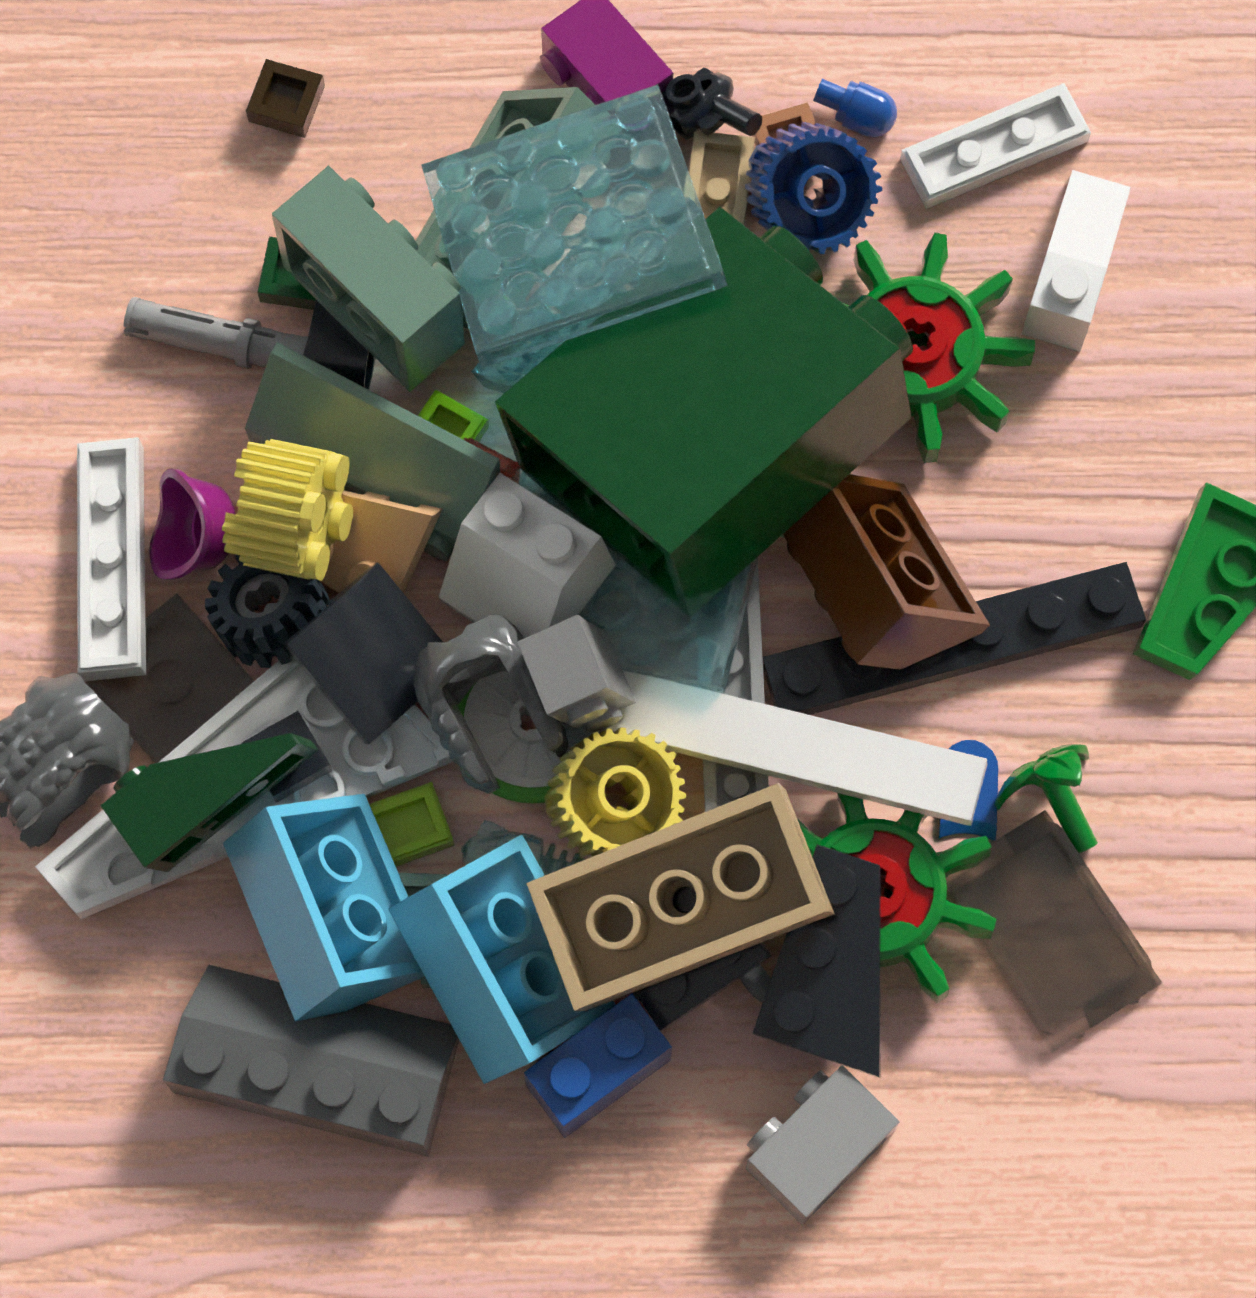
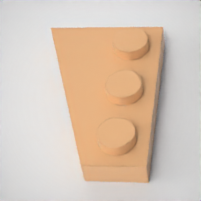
M344 490L341 497L343 502L349 503L353 507L350 533L345 541L335 540L334 544H331L328 569L321 582L340 593L373 564L379 562L404 593L442 509L424 504L418 507L390 501V496L369 491L362 495ZM236 503V505H235V507H234V509H235V514H237V512H238L237 503Z

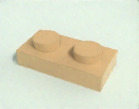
M701 131L694 132L681 240L719 207L745 225L746 198L749 190L745 189V184L750 183V177L746 175V172L750 170L748 160L754 151L755 137L723 133L706 135Z

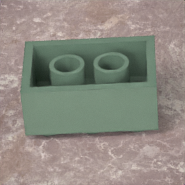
M328 165L272 213L283 267L410 392L465 344L462 320L464 313L461 309L460 300L462 288L455 276L443 264L436 262L431 266L416 251L418 245L414 237L400 222L393 219L387 223L373 209L375 203L372 197L357 180L350 177L344 181Z

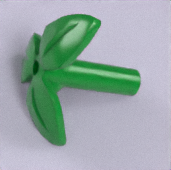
M1069 744L1052 748L1041 754L1036 761L1027 762L1017 768L1003 783L995 799L994 806L999 811L1005 801L1022 787L1027 785L1038 786L1043 789L1074 853L1079 854L1094 847L1098 841L1070 787L1080 786L1081 761L1089 759L1087 746Z

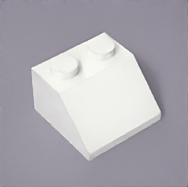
M499 473L461 523L439 593V599L473 623L490 614L504 616L517 627L524 638H527L568 618L579 615L615 567V563L600 535Z

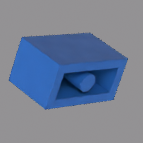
M630 994L524 1072L525 1083L559 1132L566 1138L671 1061L672 1046L635 996Z

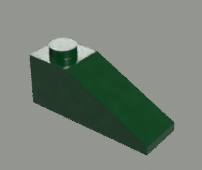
M288 733L150 764L148 767L141 765L124 774L114 784L113 789L116 793L100 806L144 868L169 872L310 758L318 749L311 740Z

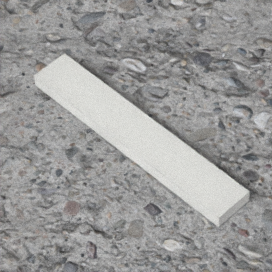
M622 669L636 703L620 710L623 716L620 721L595 731L601 733L611 728L614 732L623 727L626 728L627 734L635 729L640 730V736L644 737L653 733L655 734V742L657 744L662 741L667 743L665 750L675 751L676 753L968 826L972 825L987 768L986 758Z

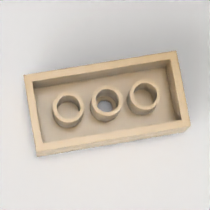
M779 783L526 883L574 1011L591 1010L834 914L787 791ZM682 887H690L696 892L695 906L688 913L679 912L673 904L675 892Z

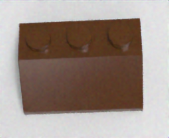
M849 474L783 534L787 541L789 554L801 565L814 588L816 601L828 612L842 636L843 648L857 664L903 669L980 635L990 626L905 484Z

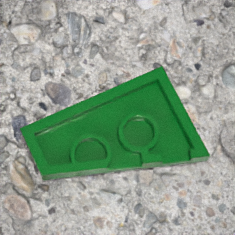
M1207 482L1197 493L1133 651V655L1188 680L1198 675L1256 607V505Z

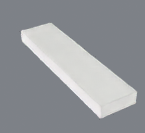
M139 437L77 443L78 674L81 675L84 681L146 675L144 447Z

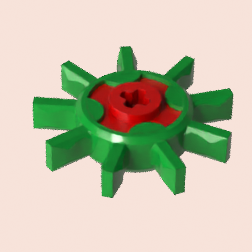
M936 232L924 250L921 276L892 279L886 271L880 255L868 240L856 244L853 259L858 276L870 292L867 296L876 299L888 308L903 325L911 339L913 352L902 363L911 417H914L916 423V444L924 463L937 462L940 451L942 430L937 413L952 407L958 402L967 408L981 423L998 433L1006 424L1010 411L997 396L984 388L976 380L980 366L986 364L1010 367L1030 366L1035 353V340L992 337L985 336L980 316L998 306L1009 294L1013 281L1009 273L1003 270L985 279L970 293L962 294L953 286L941 281V275L948 259L947 235ZM924 345L927 350L922 351L920 347Z
M838 793L837 799L844 813L846 824L836 828L826 837L821 838L810 831L798 819L810 853L813 857L816 845L818 844L880 865L881 883L885 885V897H881L880 967L891 966L904 961L914 973L920 988L932 1000L938 1003L948 996L949 987L944 971L931 958L925 948L937 932L938 927L957 931L970 938L991 939L996 918L980 909L963 907L946 900V877L958 871L974 868L988 858L992 848L987 836L965 839L952 848L935 852L926 839L917 833L928 815L904 810L897 822L877 818L869 819L865 812L863 799Z

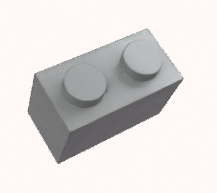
M575 615L517 642L548 716L576 729L585 727L586 732L589 733L617 723L623 718L620 710L636 703L608 634L581 616Z
M843 1065L830 1077L822 1070L818 1071L794 1096L793 1099L800 1107L789 1119L782 1124L776 1117H773L747 1143V1146L754 1154L748 1159L745 1169L802 1226L895 1132L900 1123Z

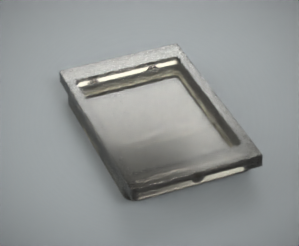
M1046 810L999 839L991 840L989 842L992 847L990 856L976 867L958 871L946 877L947 895L953 904L980 909L997 919L991 938L976 939L1052 1053L1074 1039H1081L1084 1037L1085 1032L1128 1005L1137 1004L1141 997L1163 983L1152 968L1149 956L1063 829L1057 823H1054Z

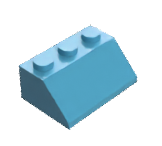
M365 794L267 806L223 842L295 1021L345 1012L424 977L421 968L388 910L389 907L406 899L408 894Z
M523 835L514 838L388 908L483 1084L533 1062L580 1032L616 1005L614 1001H611L588 1011H574L526 884L545 875Z

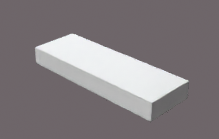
M1062 83L902 149L900 160L925 208L928 209L1087 143L1091 131L1065 83Z

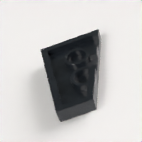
M817 844L812 858L834 914L786 933L753 1034L881 1078V867L878 864Z

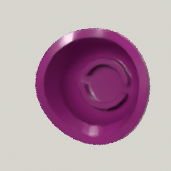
M167 469L161 476L159 483L160 510L150 540L149 555L151 568L158 578L175 580L191 572L216 568L224 561L229 553L224 551L226 543H223L222 540L225 531H222V526L225 522L226 512L235 514V509L231 499L222 487L188 477L179 469Z

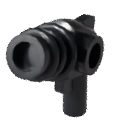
M703 67L694 75L683 74L672 79L667 85L666 90L658 95L660 108L654 102H648V110L652 117L645 111H641L639 113L641 124L637 119L631 117L629 124L621 130L623 131L622 137L627 146L640 161L648 155L656 156L654 144L659 149L665 150L666 142L664 138L672 146L676 147L678 139L674 131L688 140L694 138L695 131H701L709 135L717 131L725 123L748 136H753L762 125V116L731 99L734 86L733 80L729 76L719 72L713 73Z

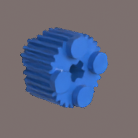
M802 122L801 127L790 124L788 132L783 129L776 130L777 137L772 138L768 136L766 138L767 143L757 145L748 160L750 170L746 172V175L751 178V182L745 184V189L752 192V195L746 199L748 203L755 206L751 213L759 218L757 223L765 228L766 231L772 226H780L796 236L808 250L812 249L819 254H825L826 248L832 252H837L839 244L845 247L851 246L850 238H857L859 236L856 229L858 227H867V223L864 220L865 217H873L874 212L870 209L871 204L878 203L876 193L882 191V186L876 184V180L881 178V174L873 170L877 165L876 160L864 156L867 150L857 145L858 141L855 138L847 136L846 133L829 126L827 127L819 123L812 125ZM815 176L822 179V188L814 189L816 198L811 200L804 196V186L810 177Z

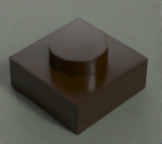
M265 59L246 109L248 122L306 138L325 88L323 75Z

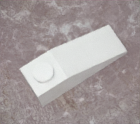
M1072 170L1021 333L1022 335L1075 351H1081L1101 291L1131 187Z

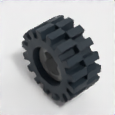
M235 555L234 557L239 565L231 569L227 564H224L218 570L223 582L211 580L207 588L212 598H205V609L209 613L207 618L231 655L234 658L238 656L243 664L251 666L254 660H256L260 668H271L272 657L274 656L277 657L281 665L292 662L289 652L282 644L327 607L326 605L330 601L327 592L320 580L304 579L244 566L243 562L239 561L240 555ZM272 596L275 599H279L277 603L267 604L268 601L272 600ZM267 604L263 612L255 613L254 610H259L258 605Z

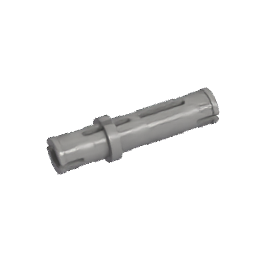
M132 297L129 301L123 327H126L124 329L126 336L145 340L149 339L188 350L222 356L223 358L235 360L236 366L246 369L251 368L252 365L266 367L270 353L277 342L305 356L308 340L307 336L288 334L261 327L259 320L246 318L243 322L227 320L209 314L158 304L138 297Z

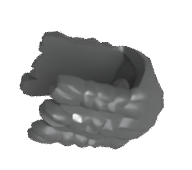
M492 614L467 625L461 635L448 642H428L427 647L420 652L417 658L414 678L417 701L430 719L432 730L439 736L441 746L449 751L450 759L460 766L463 780L471 787L488 794L501 787L458 706L471 687L480 679L507 671L550 752L553 751L560 758L568 750L566 729L559 720L546 714L517 643L525 638L507 618Z
M74 672L56 678L38 676L29 685L25 693V702L18 705L10 716L0 721L1 818L8 817L13 826H16V829L21 831L20 841L26 843L30 848L40 847L49 842L56 834L59 825L81 805H84L87 799L101 785L119 780L129 770V753L134 743L133 737L129 735V724L124 722L84 682L81 675Z

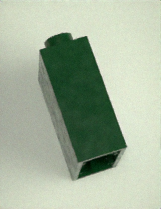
M721 207L710 214L495 401L519 468L583 525L600 535L607 546L690 618L911 419L902 362L913 352V345L905 328L894 314L882 303L867 295H861L847 307L820 286L823 283V275L817 261L806 246L791 232L780 226H772L761 237H758Z

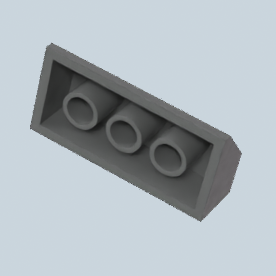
M208 965L181 1016L163 1081L175 1094L428 1157L459 1044V1038L451 1024L363 1003L345 1012L295 1021L278 981Z

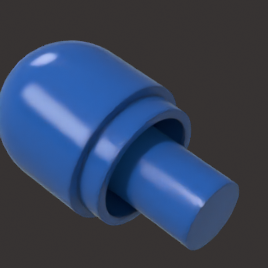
M822 78L813 99L814 102L836 110L837 113L834 120L841 122L842 127L867 137H879L886 134L892 129L897 119V106L894 99L887 92L862 81L859 84L850 81L848 87L844 88Z

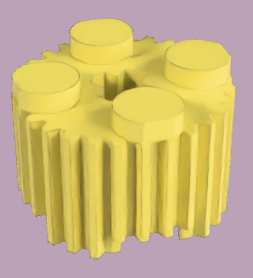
M274 439L266 440L264 445L248 442L247 449L242 450L241 459L236 461L234 477L244 479V484L240 487L237 514L226 512L225 522L222 526V531H225L222 540L223 543H226L224 551L240 555L239 561L243 562L244 566L322 581L329 565L331 544H334L335 540L345 541L350 533L353 507L349 503H344L341 498L349 474V457L333 451Z
M623 727L614 732L611 728L601 733L595 732L569 748L570 751L559 758L561 763L553 767L552 772L556 776L548 780L547 785L552 788L545 795L546 814L553 820L551 825L552 827L559 826L561 829L557 835L559 839L567 837L569 839L567 847L569 849L578 847L579 856L584 857L591 854V857L683 821L678 815L683 813L685 808L679 804V801L686 798V793L681 792L679 787L685 784V780L677 778L676 774L681 768L680 765H675L673 761L677 755L675 751L667 753L665 751L667 743L662 741L657 744L655 742V734L653 733L644 737L640 736V730L635 729L627 734L626 728ZM617 783L621 784L627 792L621 798L628 803L627 807L619 806L614 809L606 800L605 787L609 788Z

